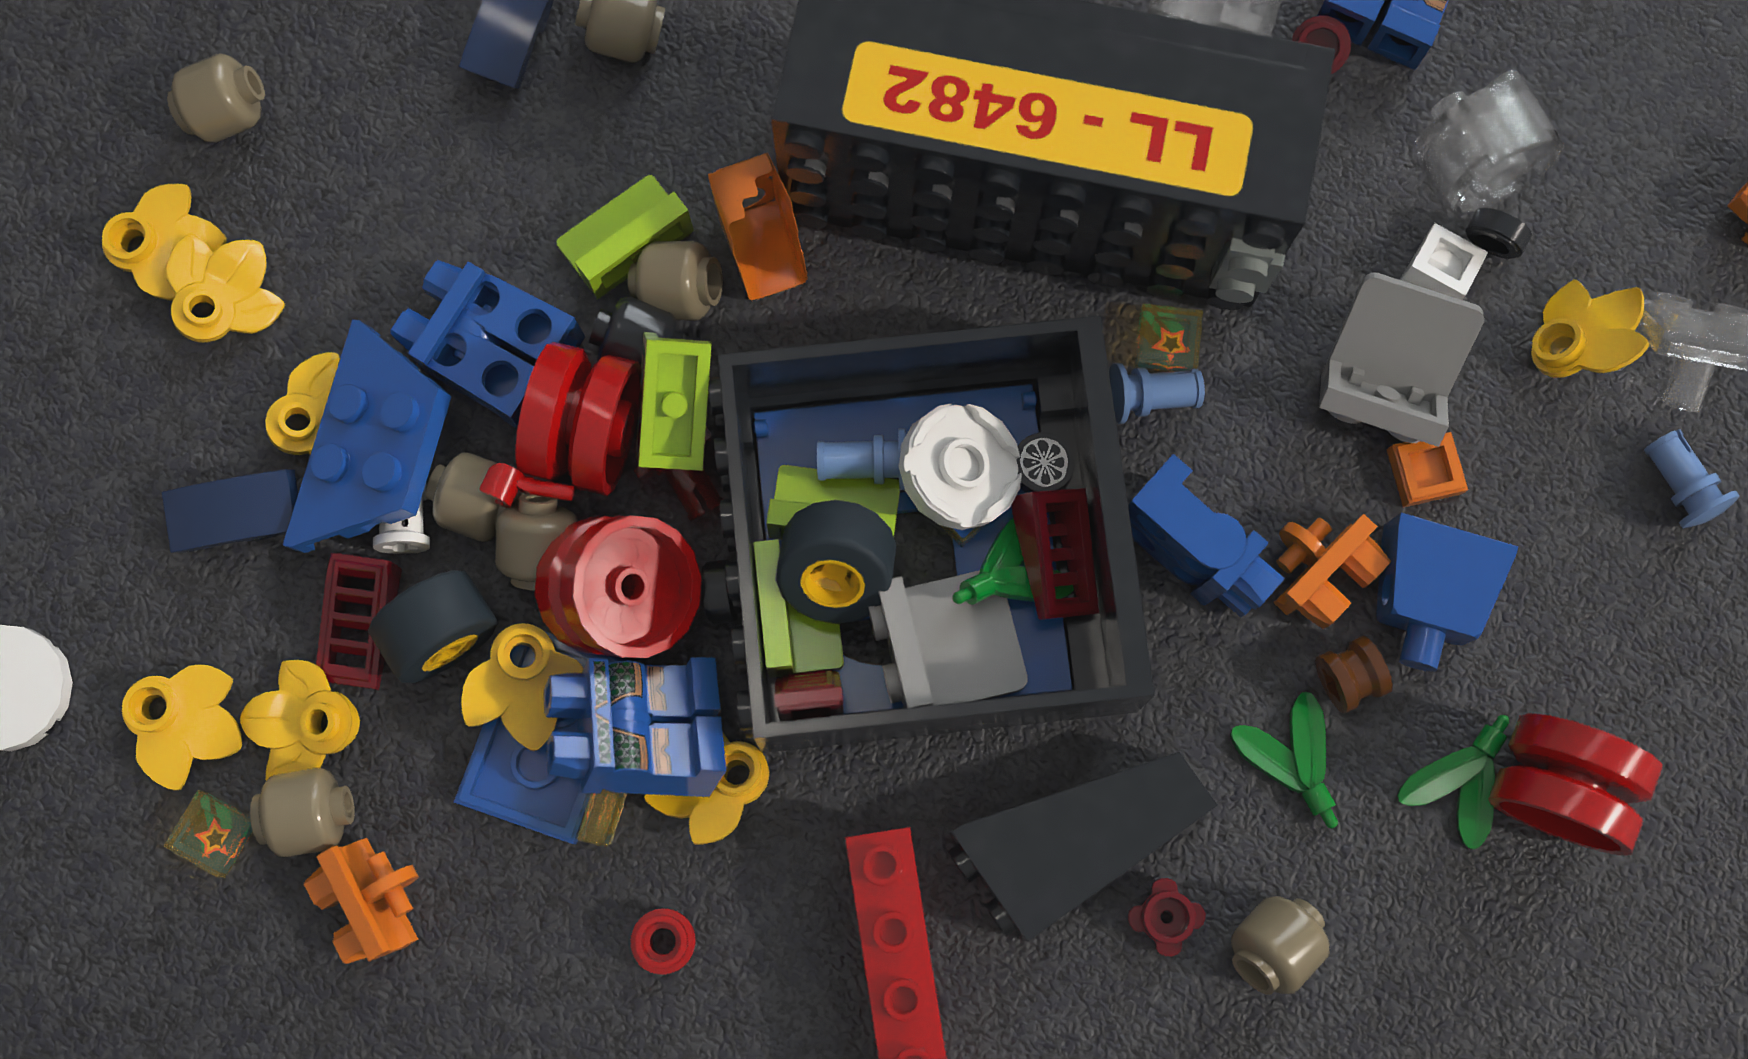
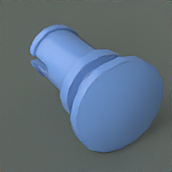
M1113 363L1110 366L1109 375L1116 424H1124L1128 420L1130 411H1133L1135 416L1142 417L1148 416L1150 411L1154 409L1200 408L1204 402V379L1201 371H1198L1197 368L1190 369L1189 371L1149 373L1146 368L1141 367L1134 368L1131 374L1127 375L1123 364Z
M905 428L898 429V441H884L883 435H874L873 441H818V480L874 478V484H884L885 478H899V489L905 490L899 470L901 443L907 435Z
M1678 429L1652 442L1644 449V452L1647 456H1650L1675 493L1671 497L1675 507L1683 505L1689 514L1679 522L1682 529L1716 518L1735 503L1739 498V494L1737 491L1724 495L1717 487L1721 483L1716 473L1708 474L1683 437V432L1681 429Z

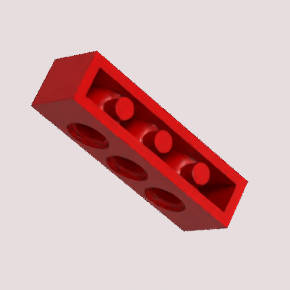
M910 827L845 837L878 1058L947 1059Z

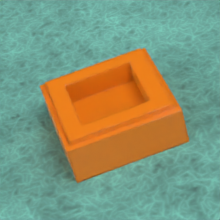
M1451 432L1445 433L1439 447L1420 441L1418 443H1398L1391 445L1387 449L1403 508L1461 495L1468 491Z

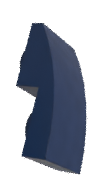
M483 0L468 37L459 67L510 87L520 89L538 32H544L554 0Z
M294 469L238 476L163 491L162 499L170 552L186 553L233 542L257 541L285 535L298 497Z

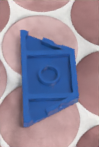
M352 319L284 538L283 546L297 552L307 553L315 550L314 543L336 535L348 539L369 532L379 523L393 524L416 516L452 397L436 382L420 372L418 367L407 357L383 340L377 331L360 320Z

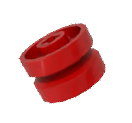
M557 342L546 344L532 370L521 406L515 452L517 470L525 476L534 477L537 480L555 482L569 468V475L576 489L605 496L612 493L622 475L635 433L641 378L639 362L606 355L591 369L589 358L583 348Z
M641 516L589 517L570 524L561 535L550 543L537 565L535 598L543 622L560 642L581 653L648 658L670 649L689 630L700 605L702 577L692 548L678 530L661 520Z
M1533 713L1520 715L1509 742V750L1523 765L1499 769L1488 798L1490 804L1503 814L1556 838L1600 852L1615 855H1632L1643 819L1627 803H1637L1652 799L1662 771V763L1642 748L1605 731L1550 715Z

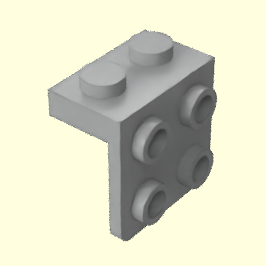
M1380 273L1367 274L1360 284L1322 371L1319 408L1329 411L1332 416L1346 423L1357 424L1364 422L1385 429L1392 436L1404 442L1418 443L1422 441L1439 447L1449 427L1447 397L1484 323L1482 308L1476 304Z
M980 570L905 588L901 576L892 579L889 590L879 591L881 605L869 607V617L875 640L887 639L892 663L883 665L882 669L891 704L902 701L903 708L906 709L981 701L1019 692L1027 684L1028 676L1007 598L992 595L974 605L966 602L956 604L952 600L953 594L960 590L961 582L979 574Z

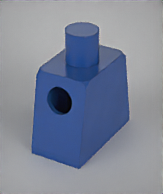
M1400 513L1384 524L1381 549L1391 560V563L1379 575L1376 617L1377 621L1382 624L1406 630L1399 662L1414 669L1436 672L1444 642L1462 646L1477 640L1485 628L1511 569L1518 546L1405 513Z

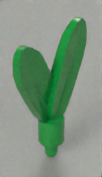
M1014 519L1007 522L997 534L982 563L979 574L961 582L960 590L952 596L954 603L962 604L966 602L974 605L992 595L1034 602L1026 567L1019 566L1023 561V555ZM1053 569V574L1061 573ZM1073 585L1055 586L1056 599H1062L1073 592Z
M1302 692L1295 699L1290 710L1291 750L1257 727L1235 726L1231 730L1230 737L1239 755L1276 782L1294 792L1302 793L1301 795L1313 816L1320 814L1328 828L1333 829L1337 827L1338 820L1331 809L1336 806V803L1324 782L1321 783L1326 773L1325 720L1323 710L1312 693Z
M1499 715L1492 726L1485 724L1472 743V747L1453 752L1409 776L1399 789L1397 794L1398 801L1406 806H1423L1459 788L1457 830L1467 848L1471 850L1479 848L1486 840L1492 827L1494 807L1488 799L1495 782L1492 759L1496 757L1507 740V736L1503 732L1510 722L1508 716Z

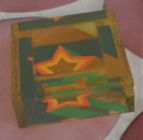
M1142 304L1139 315L1135 367L1172 372L1198 369L1203 310Z
M605 789L601 793H591L577 840L598 846L608 847L609 844L612 845L627 793L610 792Z
M198 790L163 847L217 878H225L253 832L251 818L212 794Z

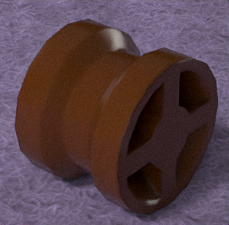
M1364 635L1349 642L1346 651L1339 654L1328 651L1316 657L1315 665L1321 684L1331 702L1343 714L1358 708L1360 699L1368 695L1379 698L1392 692L1393 684L1388 667L1375 644Z

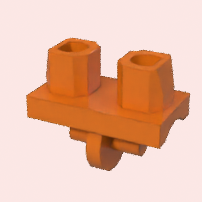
M1362 514L1353 524H1349L1325 549L1321 541L1332 531V528L1324 519L1317 518L1308 529L1297 523L1288 522L1279 533L1281 540L1288 549L1277 559L1276 563L1288 574L1301 562L1307 564L1308 567L1273 603L1286 615L1297 609L1304 617L1322 629L1333 624L1351 604L1327 580L1337 568L1341 567L1362 588H1365L1391 563V560L1381 547L1369 536L1378 526L1365 514Z
M368 838L358 840L343 847H338V845L330 847L316 856L321 866L305 880L304 886L313 904L321 910L340 903L349 924L334 932L333 944L343 963L348 964L364 958L371 961L401 950L418 940L406 913L413 910V907L403 889L419 878L413 865L394 871L385 852L375 854Z

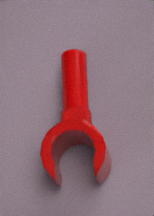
M497 463L488 469L479 489L482 493L496 498L495 503L497 505L510 508L518 491L528 495L572 501L575 487L536 480L534 477L525 476L522 472L508 464Z

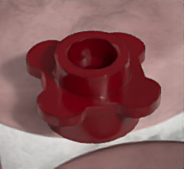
M1169 878L1155 880L1151 885L1149 897L1142 905L1133 906L1128 912L1129 926L1134 931L1144 932L1155 942L1157 952L1167 957L1179 954L1182 950V941L1190 936L1193 929L1201 928L1205 922L1203 907L1199 903H1191L1184 895L1178 893L1176 882ZM1169 911L1172 914V921L1170 923L1162 922V912Z

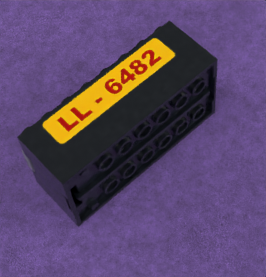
M799 0L771 117L778 174L791 199L796 223L802 226L824 228L827 224L848 227L852 233L866 239L882 240L888 235L908 239L911 245L926 251L938 252L943 251L945 247L969 251V255L972 258L986 263H1001L1004 259L1028 263L1030 269L1042 274L1059 275L1065 270L1088 275L1087 278L1091 282L1102 286L1116 287L1121 286L1125 282L1145 286L1149 293L1163 298H1179L1186 294L1206 298L1207 303L1215 308L1238 310L1243 308V306L1251 307L1260 292H1267L1283 268L1285 254L1305 225L1335 49L1083 0Z

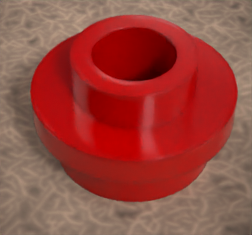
M656 909L646 913L638 920L631 934V950L635 960L642 968L654 974H670L680 970L689 962L696 946L695 931L691 922L683 914L672 909ZM661 928L670 930L676 939L674 949L668 954L659 953L653 946V936Z

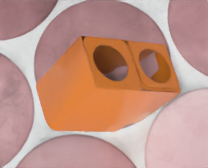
M764 153L708 174L719 221L748 298L750 300L760 299L805 283L808 277L804 255L798 238V228L792 202L769 154ZM757 188L765 190V195L759 201L743 208L742 203L744 199L758 195Z

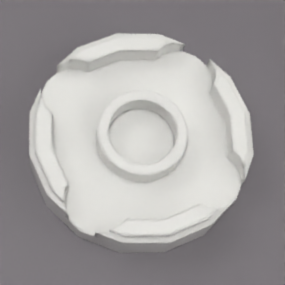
M971 404L966 406L940 405L913 423L901 443L899 470L905 492L922 514L941 526L964 530L983 526L993 521L1011 507L1020 490L1022 473L1018 474L1016 459L1020 457L1015 439L1004 423L983 407Z
M0 625V751L12 752L35 745L48 735L45 732L52 728L56 720L60 721L69 707L73 681L67 658L45 636L25 627Z

